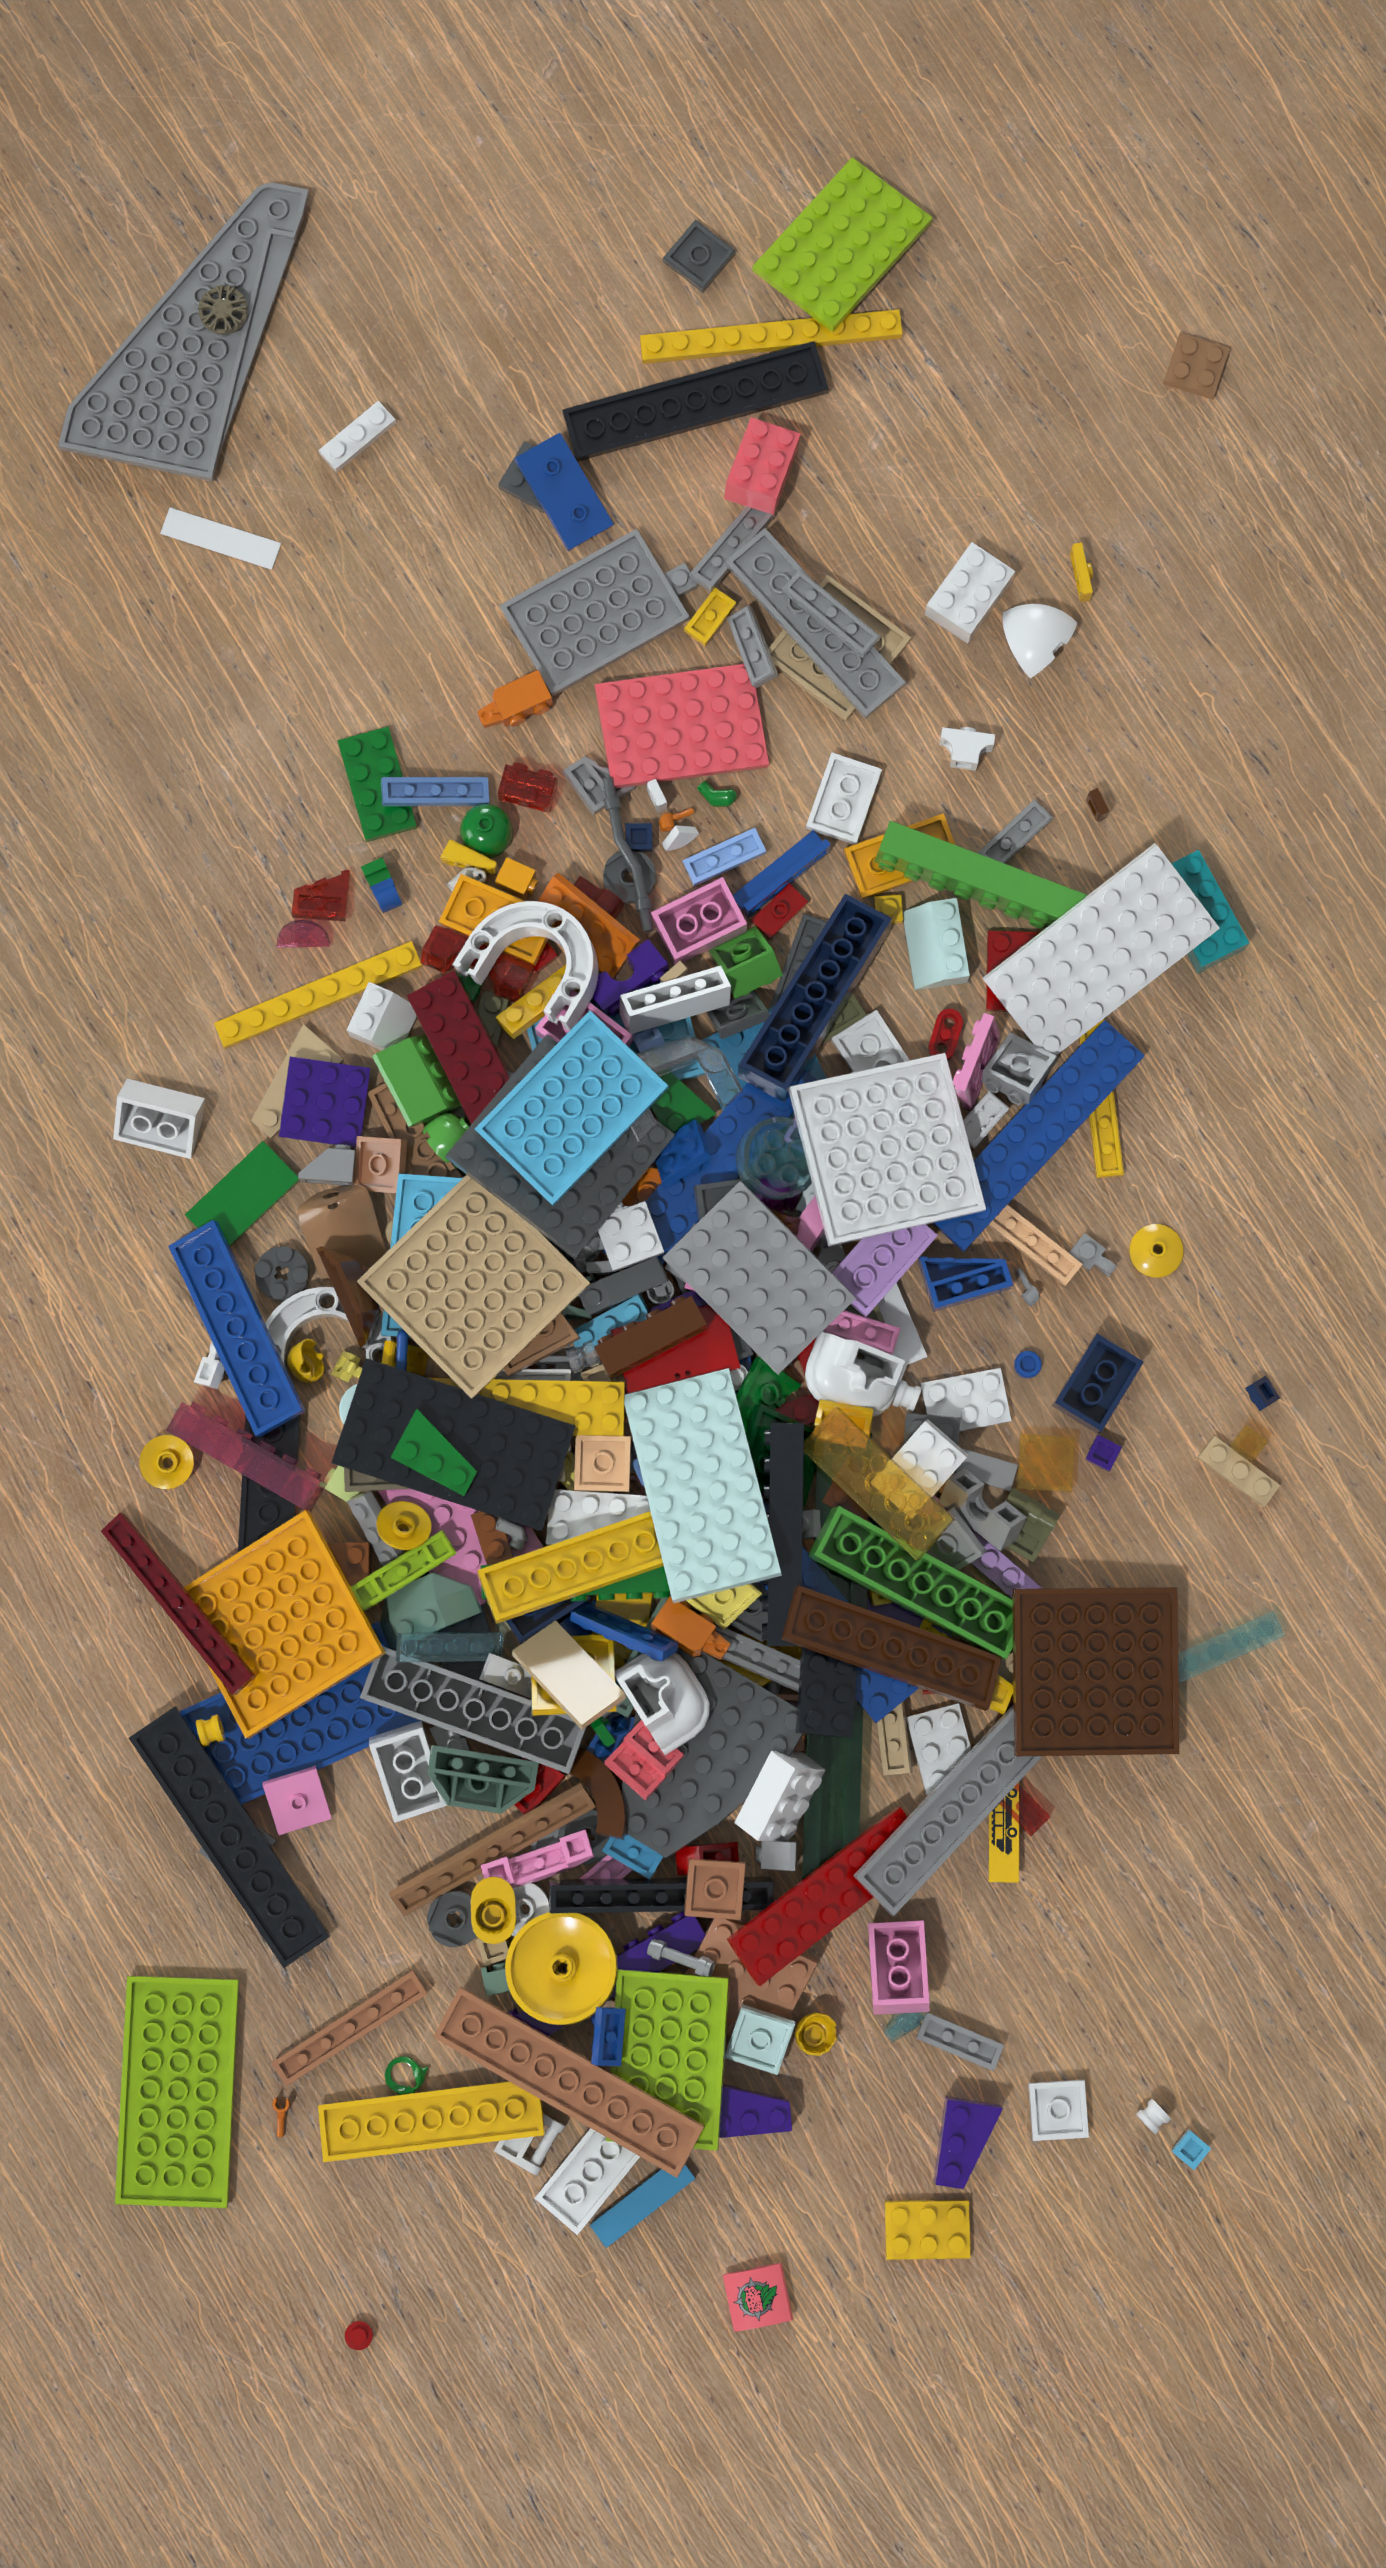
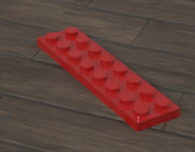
M896 1807L726 1939L756 1985H763L873 1898L853 1875L907 1819V1815L901 1807Z

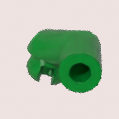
M707 780L697 787V790L713 807H728L737 799L735 790L731 788L715 790Z

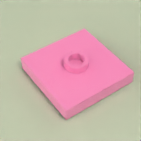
M316 1766L262 1782L278 1835L332 1819Z

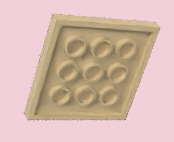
M827 575L819 586L881 636L874 648L892 665L911 641V637ZM783 629L768 648L775 668L843 720L847 721L856 708Z

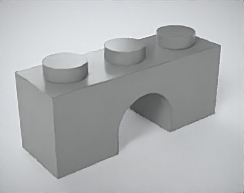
M964 1468L948 1478L939 1503L948 1510L954 1507L971 1529L1001 1551L1017 1540L1027 1517L1007 1501L993 1510L988 1508L982 1499V1490L985 1484Z

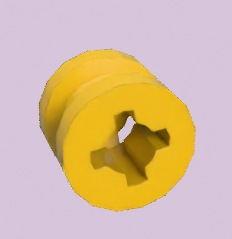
M218 1714L213 1715L211 1719L206 1721L203 1719L196 1720L197 1732L203 1747L210 1745L212 1741H225L223 1725Z

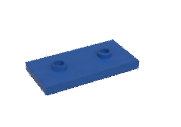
M560 432L515 457L514 461L568 552L614 525Z

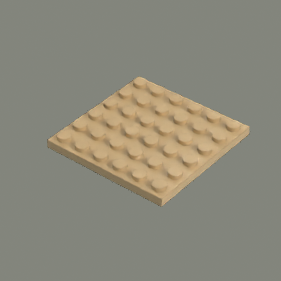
M468 1175L455 1185L357 1281L471 1399L479 1394L590 1285V1282L537 1229Z

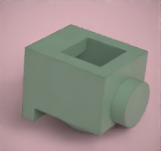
M506 1962L492 1965L493 1970L489 1971L488 1966L481 1968L486 1996L510 1991L505 1974Z

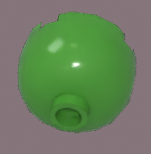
M447 1113L435 1117L423 1127V1134L428 1131L430 1138L427 1142L443 1161L448 1163L450 1161L445 1158L446 1154L471 1126V1123L466 1117L460 1118L455 1114Z

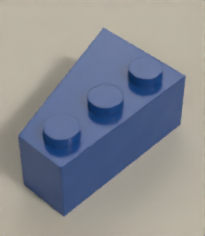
M919 1257L917 1260L933 1312L1007 1291L1013 1287L1005 1259Z

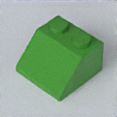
M756 926L709 950L716 967L722 966L731 985L730 992L735 999L745 996L752 990L765 984H770L775 979L783 976L773 949Z

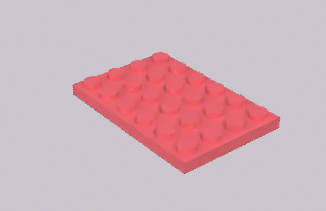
M744 664L599 683L594 686L609 777H613L615 789L645 785L654 779L659 783L767 768L769 766L756 688L751 684Z

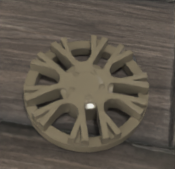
M217 285L208 292L206 291L202 295L201 301H199L198 311L200 320L205 328L212 333L219 335L232 334L238 331L247 320V302L244 296L234 287ZM223 292H227L226 299L222 298ZM219 294L218 299H212V295ZM232 294L238 297L234 301L229 300ZM206 301L213 303V306L206 304ZM243 304V306L233 308V306ZM203 310L212 311L206 316L203 315ZM234 313H243L240 320L235 318ZM213 317H215L213 322L209 325L208 322L211 319H213ZM232 320L235 326L231 327L228 321ZM219 321L225 322V329H217Z

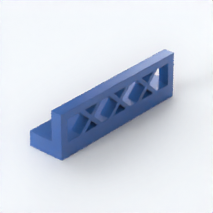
M812 830L732 895L739 909L747 918H750L779 894L789 883L792 884L829 854L831 844L827 839L822 841Z

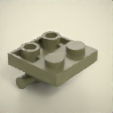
M1012 1488L1005 1501L1027 1518L1017 1540L1006 1548L1034 1563L1049 1534L1055 1528L1060 1514Z

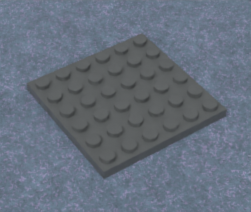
M546 1034L446 1154L445 1158L575 1259L661 1154L675 1134L645 1112L553 1206L475 1130L484 1118L557 1045V1042Z

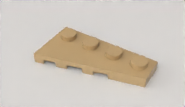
M304 1024L251 1119V1122L271 1140L279 1133L289 1057L339 1064L344 1062L343 1058Z

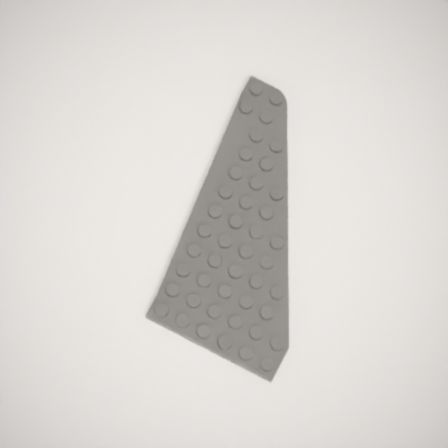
M267 183L259 186L252 192L68 406L58 444L60 450L213 482L224 441L304 219L310 195L309 190L278 183ZM217 285L234 287L244 296L247 302V320L238 331L232 334L219 335L212 333L205 328L199 317L198 306L202 295ZM223 292L222 298L226 299L227 292ZM219 294L212 295V299H218ZM232 294L229 300L234 301L238 297ZM206 301V304L213 306V303ZM243 304L233 306V308L243 306ZM203 310V315L206 316L212 311ZM234 313L235 318L239 320L242 318L243 313ZM213 317V319H211L208 322L209 325L213 322L215 317ZM232 320L228 321L231 327L235 326ZM219 321L217 329H225V322Z

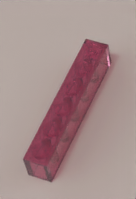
M192 1401L191 1405L184 1402L181 1403L166 1431L303 1510L312 1511L327 1484L320 1480L322 1474L310 1467H307L306 1471L297 1466L298 1460L287 1454H284L283 1457L278 1456L274 1453L276 1448L262 1440L260 1444H257L251 1440L253 1435L238 1427L237 1431L229 1428L230 1422L217 1414H215L214 1418L205 1414L207 1408L194 1401Z

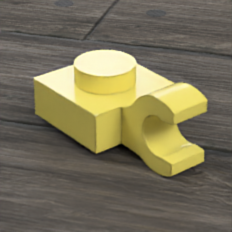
M343 1351L331 1375L347 1383L354 1377L359 1379L363 1369L359 1367L361 1358Z

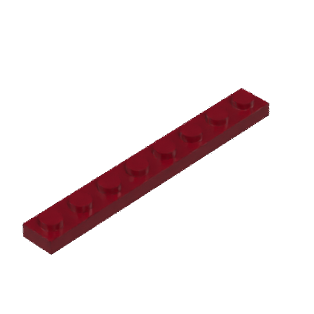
M119 1513L101 1530L102 1534L230 1693L237 1695L256 1677L255 1674L124 1513Z

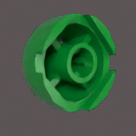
M480 804L466 812L461 821L460 836L464 846L488 858L500 856L507 849L508 845L510 846L513 838V827L510 818L503 809L493 804Z

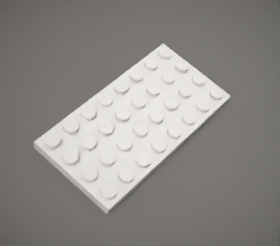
M1154 843L982 979L1032 1043L1054 1055H1058L1220 928L1157 844Z

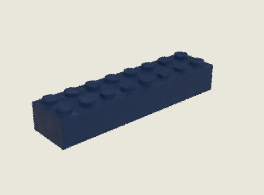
M844 894L739 1063L738 1078L778 1100L786 1102L789 1097V1087L797 1084L889 934L891 917Z

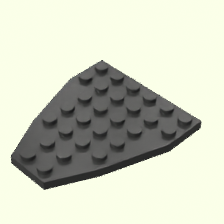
M677 1648L676 1653L688 1663L706 1692L710 1702L709 1718L705 1727L695 1737L677 1748L684 1754L683 1758L646 1801L624 1781L622 1785V1795L627 1814L626 1834L665 1858H669L719 1825L746 1801L771 1751L791 1756L804 1735L796 1733L797 1708L710 1655L702 1652L700 1656L692 1657ZM646 1705L643 1706L642 1709L645 1714H649V1708ZM637 1711L633 1728L642 1720Z

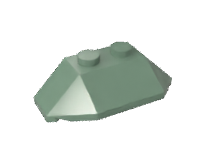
M433 1572L409 1583L385 1598L379 1623L390 1649L397 1650L483 1611L472 1586Z
M431 1745L427 1774L447 1806L501 1814L535 1790L539 1763Z

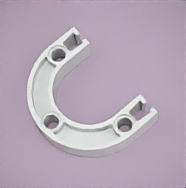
M538 901L510 904L487 916L474 929L455 959L453 966L457 972L466 978L470 974L474 982L482 985L499 955L513 942L531 936L545 937L555 941L565 951L566 970L562 981L543 1012L549 1021L555 1024L561 1021L564 1028L570 1031L577 1024L588 1006L598 980L597 955L582 925L564 909ZM562 921L559 927L552 928L554 922ZM489 943L486 949L479 950L482 944ZM474 959H479L474 970L469 968L466 971ZM580 989V993L577 996H569L573 990ZM568 1005L569 1008L565 1016L560 1015L559 1018H556L562 1008Z
M317 1287L301 1291L281 1303L267 1319L266 1327L279 1351L286 1370L289 1345L301 1327L312 1320L323 1317H334L349 1322L334 1287ZM325 1296H333L335 1299L334 1305L328 1309L322 1308L321 1300ZM382 1316L379 1318L368 1349H366V1358L373 1361L374 1354L378 1350H384L385 1341H394L393 1337L381 1335Z

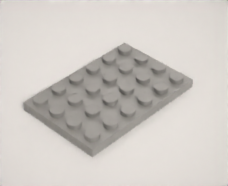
M637 529L499 605L500 610L535 669L539 670L552 697L690 620L688 613Z
M741 1180L662 1257L777 1374L795 1359L856 1299L855 1295Z

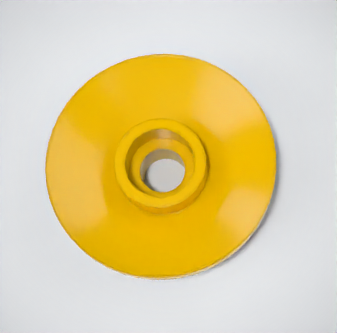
M1151 1224L1141 1228L1133 1236L1129 1246V1255L1132 1264L1140 1273L1152 1278H1161L1173 1273L1180 1265L1183 1258V1244L1178 1234L1171 1228L1161 1224ZM1154 1245L1162 1247L1161 1254L1153 1252Z
M161 1435L153 1438L144 1446L140 1454L139 1467L142 1476L150 1485L159 1489L169 1490L181 1486L189 1479L194 1468V1456L189 1445L182 1439L173 1435ZM167 1458L173 1460V1465L170 1468H165L163 1464Z
M397 1501L388 1504L380 1511L376 1521V1528L380 1538L389 1546L400 1550H411L420 1547L427 1541L431 1533V1520L426 1511L420 1506L407 1501Z

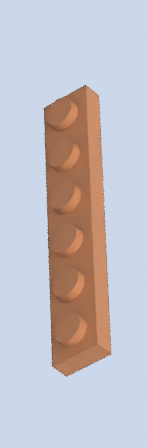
M412 1970L273 2061L272 2065L285 2086H288L427 1995L428 1992L415 1971Z

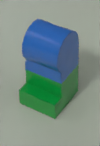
M383 857L361 866V870L382 913L402 905Z

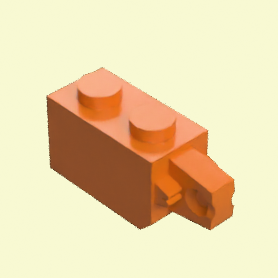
M536 670L495 689L492 696L493 702L477 711V714L484 728L502 723L505 727L509 725L514 727L522 724L526 717L533 714L538 716L546 713L550 709L549 707L553 706L552 697L539 670Z
M669 1597L651 1623V1630L677 1641L678 1648L692 1657L700 1656L704 1652L722 1660L730 1648V1643L716 1632L713 1619L704 1613L696 1614L690 1610L691 1606L687 1602L673 1603L672 1598Z

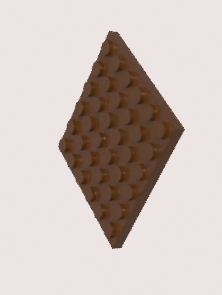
M1177 1587L1012 1589L1014 1756L1179 1754Z

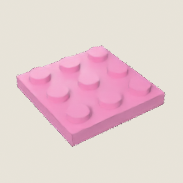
M986 1013L983 1014L981 1020L977 1019L972 1031V1035L975 1037L972 1045L968 1044L962 1058V1060H965L963 1068L956 1071L953 1079V1085H955V1091L962 1108L970 1111L973 1110L983 1085V1070L994 1056L1001 1039L995 1017Z

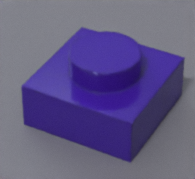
M1096 1435L1084 1460L1109 1472L1122 1447L1100 1435Z

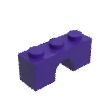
M649 939L627 954L628 964L634 971L628 980L616 981L606 971L598 975L596 989L590 1001L608 1017L619 1014L620 995L649 987L652 984L657 985L660 983V978L669 971L668 963Z

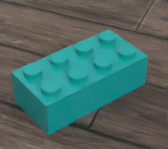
M1197 850L1171 863L1220 928L1187 954L1196 972L1199 974L1244 951L1250 942L1200 851Z

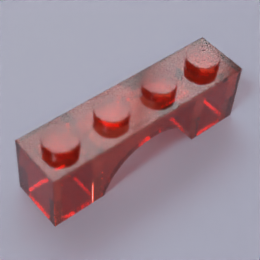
M435 924L423 946L420 963L446 973L454 968L453 963L468 938L455 933L449 928H443ZM482 944L479 950H484L488 946ZM502 952L488 973L494 986V994L514 1003L523 997L531 981L534 965ZM474 959L470 966L475 967L479 959Z

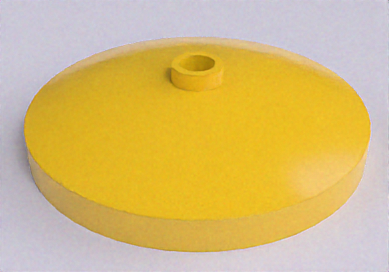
M548 1912L530 1920L518 1931L512 1940L505 1963L506 1981L516 2003L533 2018L553 2025L575 2024L594 2015L596 2007H603L612 1994L618 1970L615 1948L609 1936L597 1923L579 1913ZM562 1964L568 1965V1972L566 1974L559 1972V1967Z

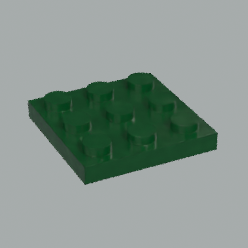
M757 1404L753 1408L746 1438L760 1492L764 1496V1485H770V1474L764 1473L765 1457H770V1446H765V1429H771V1423L800 1422L762 1404ZM804 1425L803 1511L824 1441L813 1439L814 1429Z

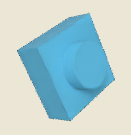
M1188 2129L1171 2151L1190 2168L1195 2170L1211 2148Z

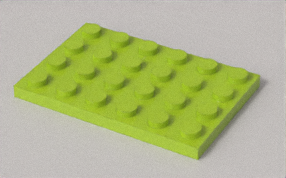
M852 157L752 266V271L831 332H834L931 225L933 217Z
M618 1969L615 2007L624 2008L626 2012L621 2066H611L610 2072L703 2124L705 2127L693 2149L718 2151L730 1978ZM606 2137V2141L614 2142Z

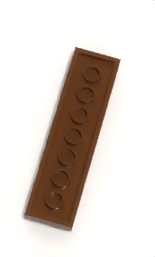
M799 1585L795 1587L781 1639L984 1711L990 1708L1002 1658Z

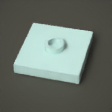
M742 2004L725 2052V2058L778 2075L795 2026V2021Z

